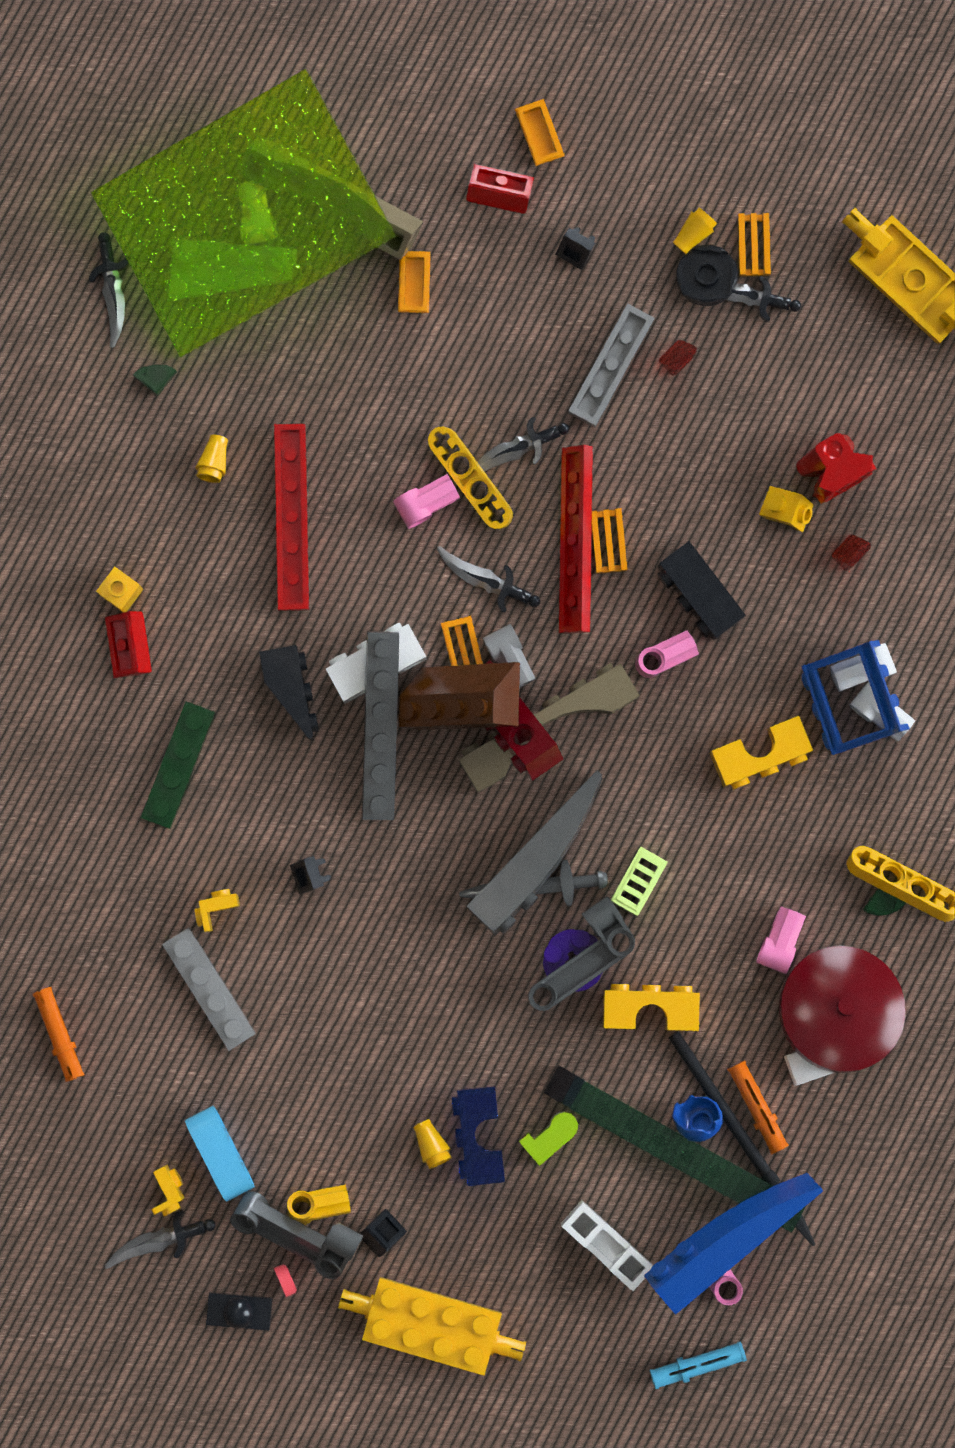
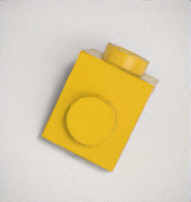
M770 486L759 515L768 520L790 525L796 531L803 532L806 524L811 520L813 503L802 494Z
M230 889L211 892L212 898L200 900V908H195L197 926H203L204 932L213 931L210 912L240 907L238 894H230Z
M168 1164L153 1172L167 1201L155 1206L151 1210L154 1215L162 1212L164 1217L181 1208L178 1202L185 1198L179 1188L183 1185L182 1179L175 1168L170 1170Z

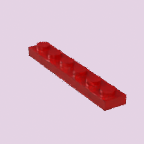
M274 424L278 611L310 610L306 424Z
M588 445L562 448L559 633L562 634L590 632L593 446Z

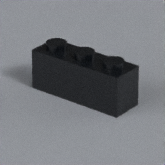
M690 541L659 563L658 569L660 572L657 573L659 579L668 589L671 586L679 595L676 598L678 604L686 613L691 611L698 621L695 625L705 638L710 636L715 641L746 616Z

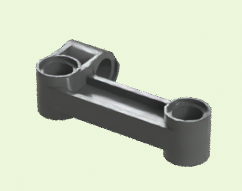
M608 896L582 913L600 940L530 988L528 1000L534 1009L539 1011L551 1009L633 951L635 938ZM618 933L624 934L629 940V946L623 952L616 951L612 946V938ZM540 987L547 988L551 993V1001L545 1006L537 1005L533 999L534 992Z
M248 1191L242 1196L230 1218L232 1226L239 1232L244 1234L257 1233L314 1264L316 1271L328 1279H338L341 1276L346 1264L352 1259L363 1238V1235L339 1222L332 1226L326 1237L270 1207L264 1196L253 1191Z

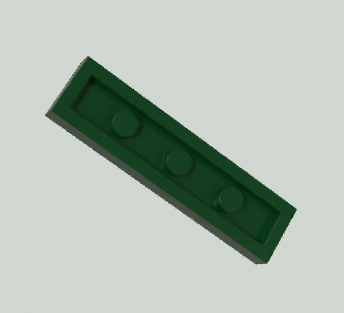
M185 701L142 812V819L169 829L172 828L216 714L214 711Z

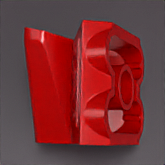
M836 433L818 443L796 463V470L801 476L819 477L815 483L812 497L817 498L820 504L828 502L861 483L877 469L873 463V455L853 452L854 443L848 435Z

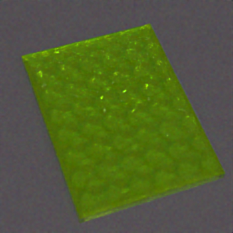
M307 69L302 70L91 192L180 357L191 353L397 237Z

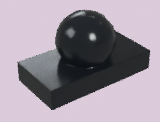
M209 1292L206 1325L269 1331L273 1297Z

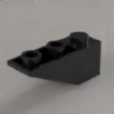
M297 645L260 651L265 684L307 738L314 740L313 732H317L319 729L316 713L310 714L308 701H313L310 682L304 683L302 671L308 670L305 652H299Z

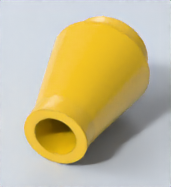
M698 207L695 212H690L679 234L672 243L683 253L687 254L693 247L714 232L713 228L717 222Z
M210 435L209 441L195 466L197 470L196 476L199 479L210 483L221 482V478L225 476L227 438L220 435Z
M430 1119L413 1127L417 1136L422 1162L427 1163L429 1169L442 1165L452 1159L449 1153L451 1148L433 1126Z

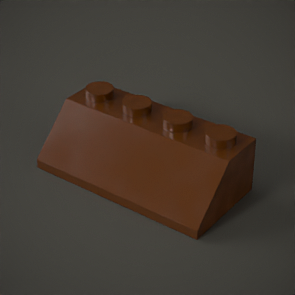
M509 662L421 668L400 695L399 727L419 730L518 726L520 663Z

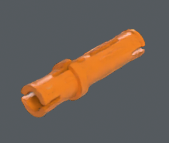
M47 987L32 995L35 998L54 1048L51 1050L53 1057L57 1056L65 1077L64 1080L69 1082L85 1074L74 1050L77 1048L76 1043L71 1042L52 992L53 989L52 987Z
M742 1061L727 1069L755 1121L753 1124L755 1129L760 1130L770 1153L774 1154L788 1147L789 1144L786 1142L775 1121L778 1118L775 1113H771L746 1065V1061Z

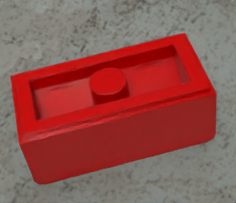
M474 164L466 200L472 203L525 214L534 177Z
M128 611L105 617L114 678L151 673L152 668L143 612Z

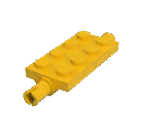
M854 208L843 219L842 223L862 240L860 242L862 246L848 262L939 345L955 330V273L893 215L881 226H874Z
M382 1277L379 1278L375 1295L372 1294L371 1297L343 1289L341 1298L346 1300H340L338 1309L365 1315L367 1324L362 1338L363 1341L483 1376L485 1375L490 1355L493 1356L494 1353L516 1359L520 1362L522 1360L523 1352L521 1351L525 1350L526 1341H519L499 1335L500 1331H497L502 1312Z

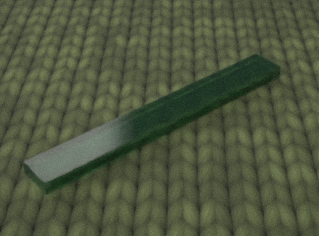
M586 1081L569 1108L739 1204L773 1187V1185L693 1141H688L678 1132ZM806 1206L781 1227L792 1233Z

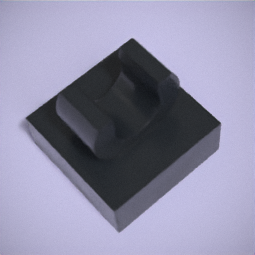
M576 227L574 230L569 228L564 234L555 255L582 270L596 244L594 242L595 237L591 235L588 239L579 234L581 230L579 227Z
M312 856L290 865L300 895L324 886L323 883L331 879L330 875L321 876L318 866L326 863L325 859L315 860V857Z

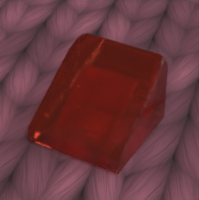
M678 340L659 358V363L672 376H676L695 357L697 348L683 340Z
M849 535L831 556L845 571H849L869 551L871 544L856 535Z

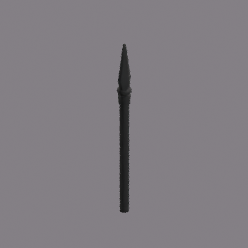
M677 1031L671 1035L669 1040L707 1097L717 1102L722 1111L723 1121L760 1174L765 1187L769 1189L782 1183L776 1173L770 1169L680 1032ZM800 1210L788 1221L812 1246H815L813 1237Z

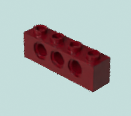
M489 660L485 664H492V662ZM520 697L518 726L485 728L487 732L493 729L496 733V736L493 738L503 752L510 751L513 755L510 760L520 774L526 772L532 781L564 760L556 742ZM529 741L527 744L521 745L523 742Z

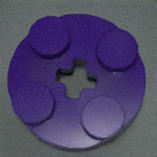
M568 929L556 934L549 941L544 951L543 968L546 976L565 964L569 959V952L573 951L575 955H578L597 942L598 939L584 930ZM602 973L575 992L587 990L595 985Z

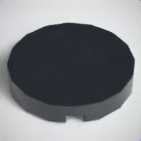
M701 245L691 249V252L680 259L676 270L677 286L682 295L691 303L701 306H713L727 300L735 291L738 282L736 262L728 255L727 251L714 245Z

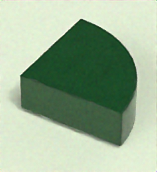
M156 364L138 369L133 376L158 396L176 375L177 371L168 365Z
M877 888L862 910L876 916L889 915L900 910L906 902Z

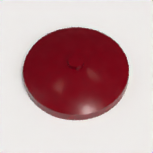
M832 946L811 953L791 970L780 994L779 1017L788 1042L804 1060L830 1072L851 1073L876 1064L895 1047L905 1023V999L897 978L879 958L855 947Z

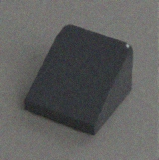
M558 1065L544 1093L570 1108L585 1080Z
M384 1209L359 1234L363 1235L362 1240L378 1257H381L407 1231L387 1209Z

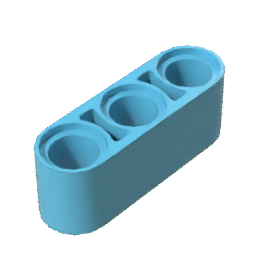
M214 1106L185 1120L186 1126L226 1202L255 1187L239 1152Z

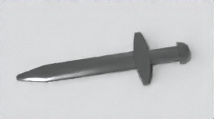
M562 860L560 876L549 877L536 894L562 892L566 906L572 907L574 889L598 886L599 889H603L608 885L607 874L603 871H597L598 874L573 877L568 861ZM487 884L461 891L459 896L474 899Z

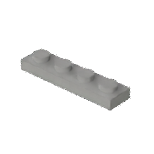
M627 303L568 411L569 414L593 427L597 426L655 319L654 317Z
M189 927L162 944L228 1051L256 1034Z

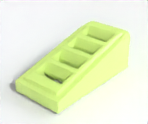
M640 846L614 892L611 901L631 914L638 916L668 862ZM641 858L656 865V871L654 872L639 863ZM635 869L650 876L649 883L634 875ZM632 880L644 887L643 894L628 886V881ZM626 891L639 899L638 903L635 904L621 896L622 892Z

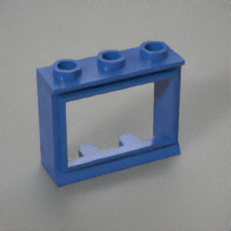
M879 640L869 641L801 666L804 672L802 673V682L806 690L810 691L814 702L812 703L813 714L818 721L820 720L824 731L822 733L823 743L831 751L832 755L843 753L910 729L908 723L900 725L894 707L899 706V699L896 694L890 695L884 679L889 676L888 668L885 664H879L874 648L881 646ZM860 654L885 728L843 743L818 669Z

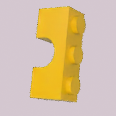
M794 717L767 729L772 746L769 754L765 757L751 756L745 750L741 739L712 750L710 756L723 787L731 785L732 789L735 790L749 784L748 777L760 773L761 778L779 772L778 765L789 761L792 767L808 760L806 754L812 752L813 748L800 717Z
M611 984L610 990H603V1028L636 1029V1015L638 1011L645 1005L654 1004L660 1007L665 1014V1030L699 1031L700 993L692 992V986H674L673 992H661V985H642V991H629V984Z

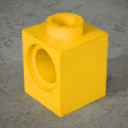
M114 566L96 592L124 613L129 610L144 589L140 584Z

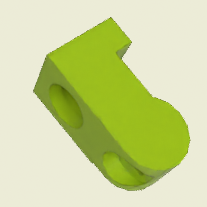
M566 1111L558 1112L551 1118L550 1125L535 1138L527 1132L519 1139V1142L540 1166L574 1137L578 1130V1122L571 1113Z

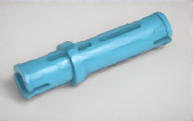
M737 1342L736 1344L683 1360V1357L677 1358L675 1363L650 1369V1374L655 1389H659V1387L683 1381V1383L690 1382L689 1378L716 1371L742 1361L745 1362L747 1359L742 1343ZM723 1356H727L726 1358L701 1365L704 1362L711 1361ZM691 1366H695L694 1368H691V1369H688V1370L681 1371V1372H679V1373H675V1374L669 1375V1374L672 1373V1372H675V1371H678V1370H682V1369H686V1368L691 1367Z

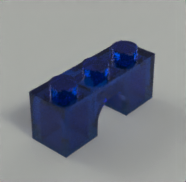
M495 1085L457 1089L458 1096L452 1097L453 1116L460 1115L461 1128L455 1129L457 1148L463 1147L464 1160H458L460 1179H467V1186L505 1182L502 1148L485 1149L475 1139L476 1128L481 1122L489 1119H498Z

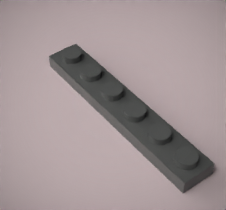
M367 631L362 793L363 820H394L399 632Z

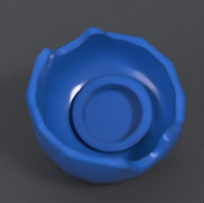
M690 1095L684 1103H676L674 1105L673 1121L679 1134L688 1141H706L721 1129L723 1124L722 1111L717 1102L712 1099Z

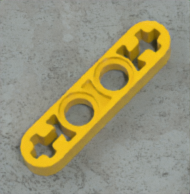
M444 426L433 429L428 437L430 449L483 521L494 529L507 527L513 518L511 507L456 432ZM439 433L442 435L449 434L450 438L447 440V443L451 449L455 450L457 446L460 448V451L451 454L447 460L444 455L450 454L444 446L437 447L436 445L439 441L437 437ZM460 456L467 458L470 467L464 474H457L453 468L455 459ZM478 481L484 482L488 487V493L482 499H476L471 490L474 483ZM493 496L497 498L496 501L491 502L497 510H505V513L502 515L504 519L502 523L497 520H491L494 513L489 506H486L484 510L481 507L482 504L489 502Z
M866 846L856 847L848 857L847 868L854 876L938 920L949 922L955 918L954 891ZM860 858L865 860V866L860 864ZM876 865H877V866H879L880 868H879V869L877 870V872L875 873L873 870L876 868ZM883 871L893 872L897 876L898 881H888L884 877ZM917 885L923 888L926 894L925 897L915 895L911 886ZM933 895L936 896L933 899L934 902L929 901ZM944 902L949 904L948 909L944 908Z

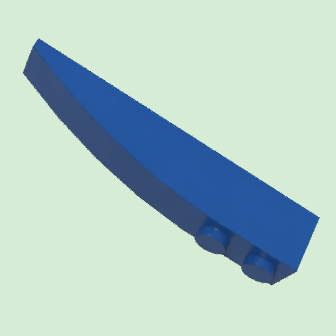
M805 1173L758 1193L719 1215L692 1234L688 1239L679 1243L670 1254L655 1263L644 1277L676 1315L821 1194L823 1190L808 1173Z

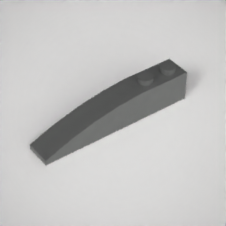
M598 770L466 906L495 936L500 931L505 934L515 924L516 919L514 916L522 908L527 911L537 901L538 897L535 894L552 875L573 844L592 807L602 782V774Z

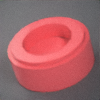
M286 1264L273 1268L285 1297L295 1294L297 1289Z

